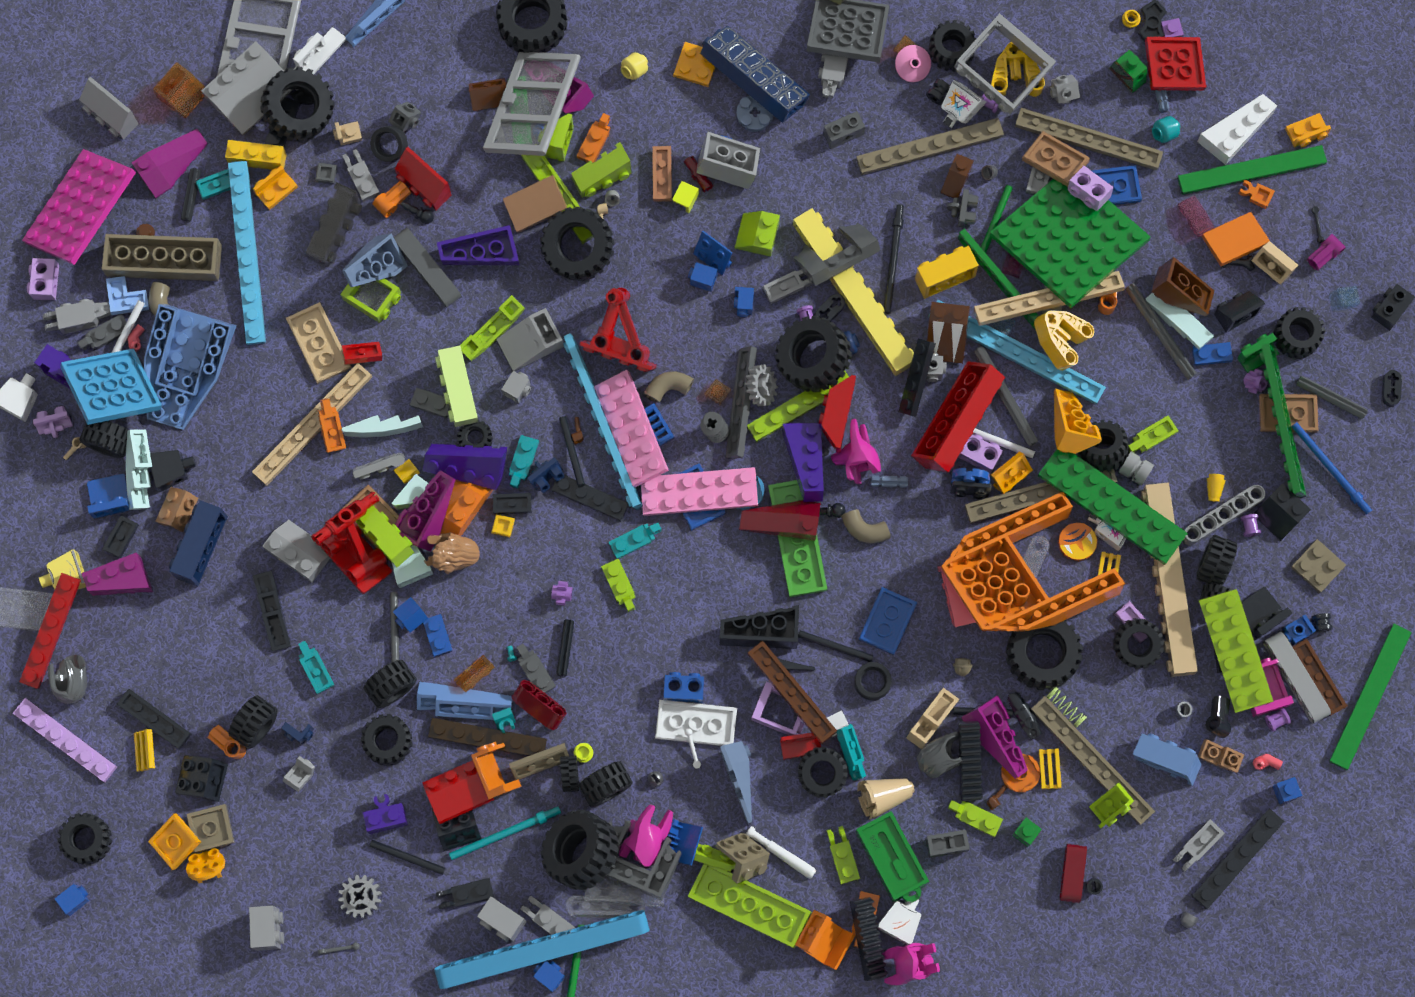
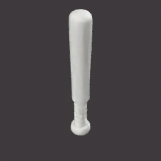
M750 827L746 833L749 838L755 839L765 846L768 851L805 877L810 879L814 876L816 872L814 867L772 840H768L756 832L754 827Z

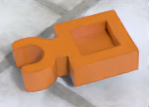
M1244 180L1242 185L1246 186L1248 190L1240 189L1239 194L1241 196H1250L1249 202L1266 209L1275 191L1259 183L1255 188L1251 182Z

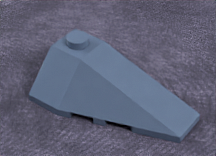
M391 233L376 236L369 241L342 272L350 287H355L396 276L408 265Z
M740 741L720 746V753L747 824L750 825L752 824L748 757L751 756L748 745L744 746L743 742Z

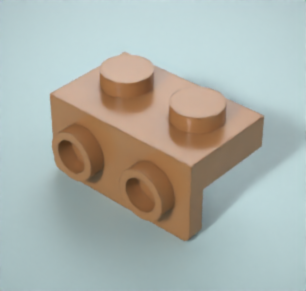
M170 487L155 522L184 532L198 497L186 490Z

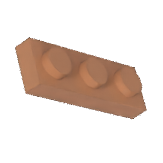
M653 146V202L672 201L671 146Z

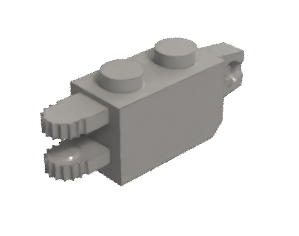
M822 54L821 62H824V67H820L818 78L821 79V85H823L822 97L833 98L836 89L843 86L848 58Z
M89 299L80 300L76 304H62L60 307L55 308V311L43 314V320L57 319V322L45 325V331L60 330L62 334H68L97 327L99 319L111 315L110 305L108 302L94 303L93 300Z

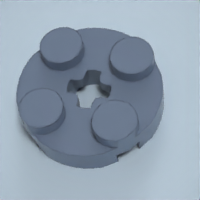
M751 96L742 98L737 106V120L748 131H762L773 120V115ZM753 109L760 112V114H757V117H753V114H750Z

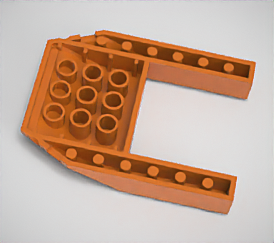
M1063 492L965 535L957 548L953 550L950 557L941 566V569L981 631H1029L1056 625L1120 595L1125 583L1116 569L1113 568L1049 598L1013 545L1014 542L1069 517L1073 506Z

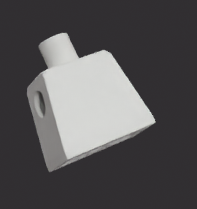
M27 373L21 382L10 378L0 389V408L26 422L38 396L31 389L36 379Z

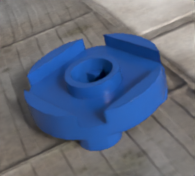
M966 468L954 469L952 471L951 484L953 481L990 484V473L974 468L972 471H966Z

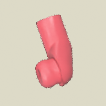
M137 324L127 338L129 349H134L135 352L141 348L139 337L145 331L139 324Z
M1263 754L1253 760V766L1257 770H1262L1267 766L1279 770L1283 761L1269 754Z

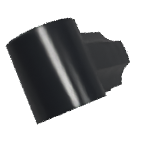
M1214 696L1212 699L1211 716L1207 719L1205 726L1219 738H1225L1231 732V725L1228 723L1230 699Z

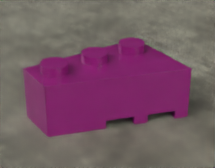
M137 552L81 573L87 591L93 596L153 592L142 558Z

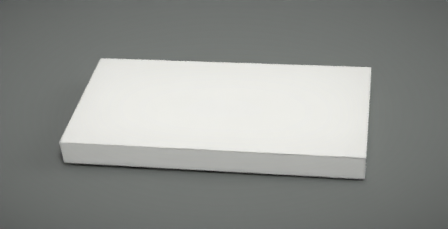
M659 700L655 739L689 743L685 730L691 729L693 743L716 746L734 743L737 708Z

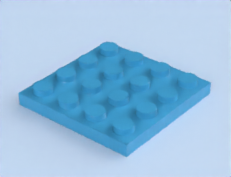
M134 349L61 362L60 368L87 425L161 410L162 405Z

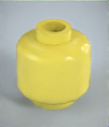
M637 52L631 53L621 62V72L627 79L636 80L648 71L647 58Z

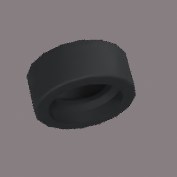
M385 126L373 133L370 146L376 158L384 162H391L401 158L403 152L408 147L405 133L400 128ZM385 133L393 134L398 141V149L392 155L384 153L380 146L381 136Z
M868 662L862 665L857 670L854 679L857 693L867 700L883 698L889 692L892 683L889 670L883 664L877 662ZM876 670L883 675L884 686L880 691L869 692L863 688L861 679L865 672Z

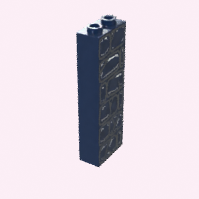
M729 26L724 27L722 30L718 29L711 38L707 37L703 41V48L700 54L782 123L804 107L810 94Z

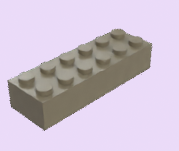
M105 234L102 271L107 277L125 276V278L219 281L222 245L218 238Z

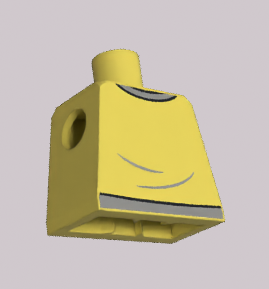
M71 550L46 565L49 574L39 577L42 588L53 585L55 590L61 573L81 579L78 589L86 588L81 574L84 573L79 554L75 550Z

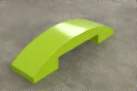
M511 295L499 307V311L473 336L470 335L460 345L462 353L470 361L474 360L512 326L525 308Z

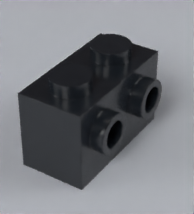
M1398 284L1393 289L1389 287L1383 295L1385 300L1382 303L1378 301L1372 309L1375 313L1371 318L1389 331L1415 298L1414 295Z

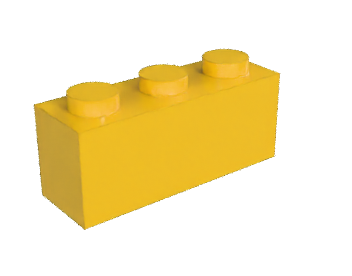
M228 140L225 158L228 163L247 161L248 167L273 170L280 166L284 168L287 154L283 146Z

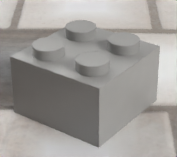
M493 897L489 898L477 916L481 920L479 923L489 931L495 929L497 931L496 935L506 942L509 939L514 942L527 922L523 917Z
M275 906L249 907L250 948L257 951L281 949V944H284V933L280 932V924H283V912H280V909Z

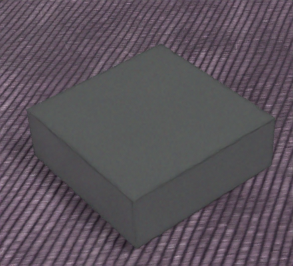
M318 163L315 181L334 184L337 165Z

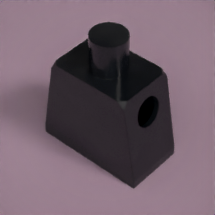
M179 450L150 453L151 470L159 492L187 480L186 470L196 467L194 457L191 456L183 459Z

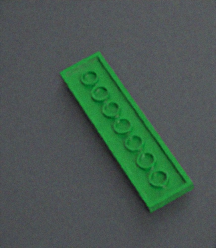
M1269 343L1262 345L1263 351H1260V357L1266 365L1264 376L1270 384L1268 388L1269 398L1274 402L1272 413L1278 420L1276 431L1277 435L1282 439L1280 450L1282 455L1284 454L1286 457V462L1283 463L1285 472L1290 476L1288 487L1290 492H1293L1298 498L1306 497L1276 352Z
M1056 449L1038 474V477L1058 491L1063 492L1065 496L1164 565L1188 534L1074 453H1064Z

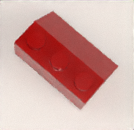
M407 147L395 167L396 179L404 184L406 183L410 187L411 193L416 197L419 195L423 199L422 202L429 209L432 207L438 210L452 196L449 184L414 151Z
M473 760L422 782L439 824L494 800V798L488 799Z

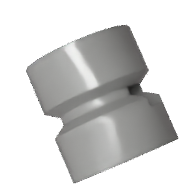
M1131 451L1118 473L1127 478L1132 477V481L1142 486L1154 464L1147 460L1141 461L1140 456Z

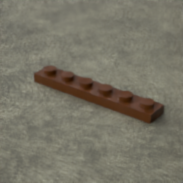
M763 641L747 653L821 744L837 733L836 728Z

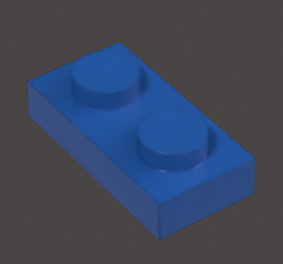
M1230 342L1207 344L1200 350L1192 346L1194 366L1233 361Z
M439 614L426 619L423 624L434 657L452 652L442 615Z

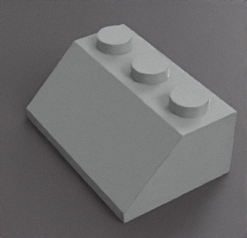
M88 78L79 99L83 105L81 108L88 115L93 114L96 117L95 120L101 126L106 125L109 127L108 131L117 138L119 136L124 140L138 125L132 111L94 79Z
M707 132L698 159L696 173L749 189L756 177L760 148Z
M287 520L274 530L262 546L269 554L311 583H313L330 560V557L322 548L316 545V542H313L311 535L290 520Z

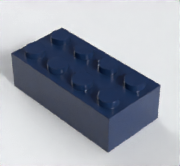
M199 500L198 505L194 506L191 522H188L184 529L185 536L177 545L178 552L176 557L172 558L169 564L170 572L176 579L197 587L200 584L228 518L222 508Z

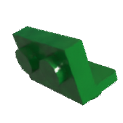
M1273 333L1268 336L1264 334L1256 340L1257 343L1252 346L1247 344L1241 349L1237 359L1247 373L1264 364L1260 357V351H1263L1262 345L1269 343L1275 349L1276 356L1279 355L1278 350L1273 345L1277 340Z

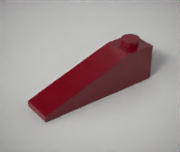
M800 500L744 510L741 513L739 530L816 541L821 503Z

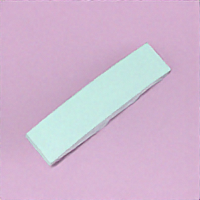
M1151 293L1146 298L1150 307L1184 339L1187 337L1198 350L1214 337L1187 310L1164 303L1154 293Z
M378 415L343 427L342 431L345 436L381 437L409 432L422 428L423 425L419 416L401 422L398 415L384 421H380Z
M128 430L126 483L129 510L150 508L147 489L151 487L148 468L152 467L146 430Z

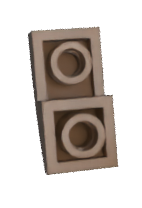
M1207 739L1203 741L1198 754L1199 759L1238 773L1244 754L1229 747L1220 746Z

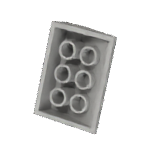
M255 41L201 91L205 99L244 135L264 116V113H261L260 107L262 102L260 101L269 80L277 72L284 70ZM294 89L286 90L282 94L280 102Z

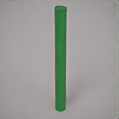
M1006 185L981 245L985 253H987L992 240L990 232L997 227L1013 189L1009 185Z
M582 951L573 953L567 997H575Z

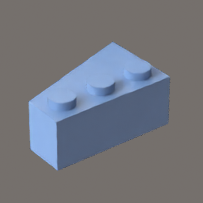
M1148 733V735L1141 734L1133 752L1135 760L1157 770L1161 769L1171 773L1170 776L1174 778L1179 776L1187 779V784L1193 786L1202 765L1194 750L1187 747L1184 749L1179 748L1176 743L1169 740L1163 742L1159 740L1158 736Z

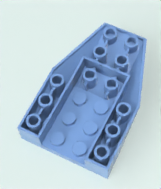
M167 304L158 305L144 356V370L162 406L161 410L148 412L147 419L182 430L185 429L216 383L237 325Z

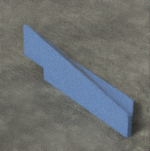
M375 0L345 36L346 40L355 47L402 5L405 0Z
M419 682L417 692V710L435 709V716L494 720L493 713L511 708L512 696L434 683Z

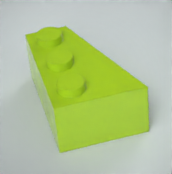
M620 142L615 145L617 147L615 150L608 154L606 151L600 154L602 156L601 159L593 163L589 161L571 173L572 180L582 198L585 196L591 197L596 194L597 190L601 188L607 189L614 182L626 180L632 174L630 159Z
M371 506L367 509L366 514L357 520L356 523L396 567H399L415 553L410 547L412 542L406 536L402 538L398 527L394 523L391 525L388 522L389 518L383 512H379L374 506Z

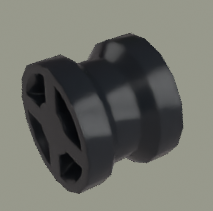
M1330 613L1311 616L1315 632L1333 630V626L1330 624Z

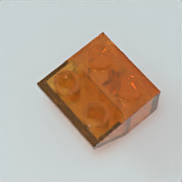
M176 62L153 88V91L159 100L183 118H186L204 98L201 90L205 86L191 72Z

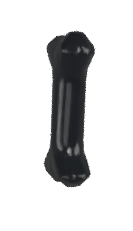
M1251 255L1247 259L1239 258L1221 266V268L1223 269L1227 265L1243 266L1248 271H1252L1255 269V265L1251 261L1254 257Z

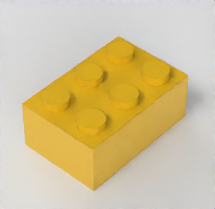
M961 246L954 249L953 253L948 255L942 254L930 263L929 261L921 263L917 268L915 281L924 299L975 278L979 265L970 247L963 248Z

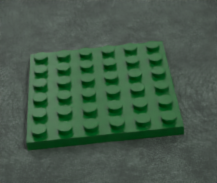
M1055 179L1051 180L990 232V237L1070 308L1150 241V236L1109 200L1096 211L1086 206L1078 197H1074L1068 191L1066 185Z

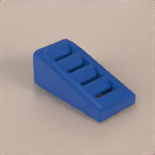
M653 403L646 407L645 412L647 415L654 412V415L648 418L649 422L657 418L659 420L651 425L652 429L663 426V428L654 433L660 447L672 440L674 436L656 405ZM665 431L667 432V435L663 436L660 439L657 438V436H659L660 434L664 433Z

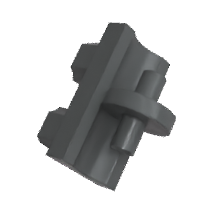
M965 189L963 190L961 204H959V198H953V203L947 204V210L952 211V217H957V212H960L958 227H964V224H975L976 213L967 212L966 209L967 207L977 208L979 196L969 194V190Z

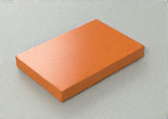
M1251 212L1202 234L1203 240L1220 266L1262 248L1270 241Z

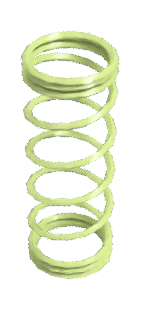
M1055 687L1046 696L1048 699H1050L1053 695L1058 693L1053 699L1052 703L1060 693V690H1058L1057 687ZM1063 696L1059 699L1063 700L1059 704L1058 710L1068 705V707L1063 713V715H1067L1075 709V711L1070 716L1069 721H1072L1076 717L1080 716L1074 724V726L1077 728L1087 717L1085 715L1082 717L1083 713H1080L1079 715L1071 719V717L1076 712L1077 707L1073 708L1065 714V712L1071 705L1072 701L1068 702L1067 704L1059 708L1066 698V696Z

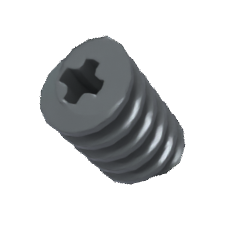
M708 412L704 415L700 427L706 437L713 443H721L727 439L729 426L721 415L716 412Z

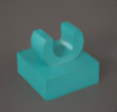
M510 707L492 714L497 729H500L502 733H505L504 727L508 725L511 726L512 730L515 729L514 723L516 721Z

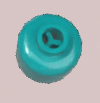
M1166 116L1154 122L1152 135L1157 141L1167 143L1179 136L1180 123L1172 116Z

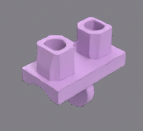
M64 406L54 409L55 414L48 415L47 411L37 412V418L33 419V424L36 426L39 435L52 433L53 438H57L58 431L73 426L72 420Z

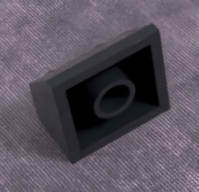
M1250 291L1244 294L1240 292L1233 297L1232 301L1228 303L1224 301L1219 304L1214 315L1227 333L1257 316L1265 303Z
M1282 483L1254 514L1258 515L1257 520L1282 541L1311 509Z

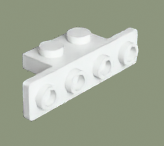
M331 28L324 37L317 32L307 40L306 45L295 53L293 60L296 67H303L304 71H307L309 68L313 70L312 74H315L345 42L346 37L335 28Z

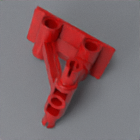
M621 287L609 290L605 297L609 304L602 325L599 326L597 334L593 336L591 341H580L579 345L583 346V350L587 352H600L604 358H617L621 364L628 366L630 364L637 365V369L644 372L655 369L657 364L648 361L650 356L649 348L641 345L626 304L630 299L629 291ZM618 316H620L628 341L614 336V328ZM602 337H603V338L605 339V341H606L605 346H603V345L601 344V338H602ZM637 349L641 352V358L636 356Z
M373 491L363 499L355 500L325 522L323 528L311 535L313 542H316L315 544L322 548L362 594H365L392 573V570L386 564L387 559L383 552L378 548L372 549L361 536V529L355 523L366 514L367 509L379 502V497Z

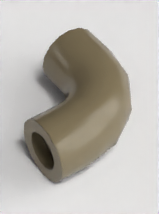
M153 282L149 291L148 303L154 316H156L159 304L169 305L167 298L170 287L159 282Z
M676 371L664 372L650 382L643 395L656 403H660L664 394L669 390H676L687 395L694 382V378Z
M859 509L849 511L841 516L850 535L861 542L872 544L891 539L890 531L885 521L873 525L867 524L862 519Z

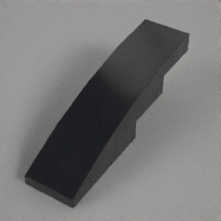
M270 570L253 575L271 650L276 651L291 647L273 571Z

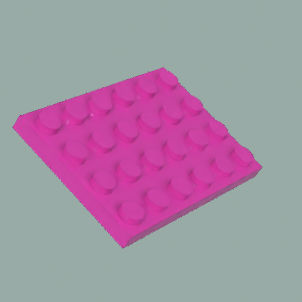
M83 149L22 241L27 245L75 265L136 172L132 168Z

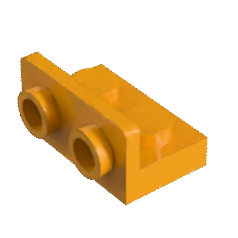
M1318 113L1286 126L1285 130L1295 148L1297 146L1305 147L1315 139L1318 141L1328 137L1331 127L1330 125H1325L1321 114Z
M280 166L271 170L265 179L259 180L255 184L253 191L262 203L271 210L298 188V185L285 172L284 168Z
M1019 451L991 474L995 482L993 486L1003 494L1010 491L1014 485L1033 471L1022 452Z

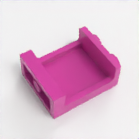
M1270 657L1261 660L1273 702L1250 708L1253 717L1291 706L1294 703L1292 696L1287 694L1277 667L1278 659L1272 660Z

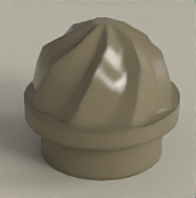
M955 658V663H953L955 673L959 676L969 674L972 668L971 659Z

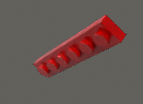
M61 573L19 681L20 683L36 689L40 688L81 579Z

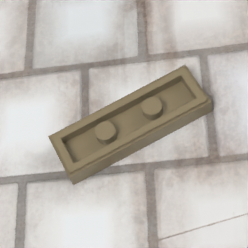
M565 743L509 763L514 779L518 780L561 764L560 757L569 756Z

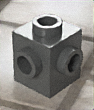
M409 102L398 104L393 109L388 122L404 132L417 126L421 112Z

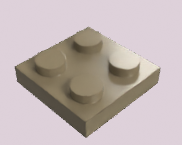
M1317 539L1291 568L1318 593H1321L1346 564Z
M226 804L187 814L189 828L201 841L194 849L195 853L235 843Z

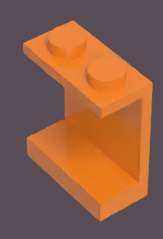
M496 742L481 746L477 748V753L471 755L488 799L522 787L519 779L507 784L503 780L492 752L505 747L504 743L497 745Z
M814 910L795 946L822 964L837 970L855 934L842 929L832 922V918Z

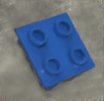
M702 231L693 254L710 267L716 268L717 272L722 276L726 267L729 268L732 264L730 258L733 252Z
M672 819L671 828L667 835L672 841L669 845L675 853L679 850L681 851L678 863L692 865L703 827Z

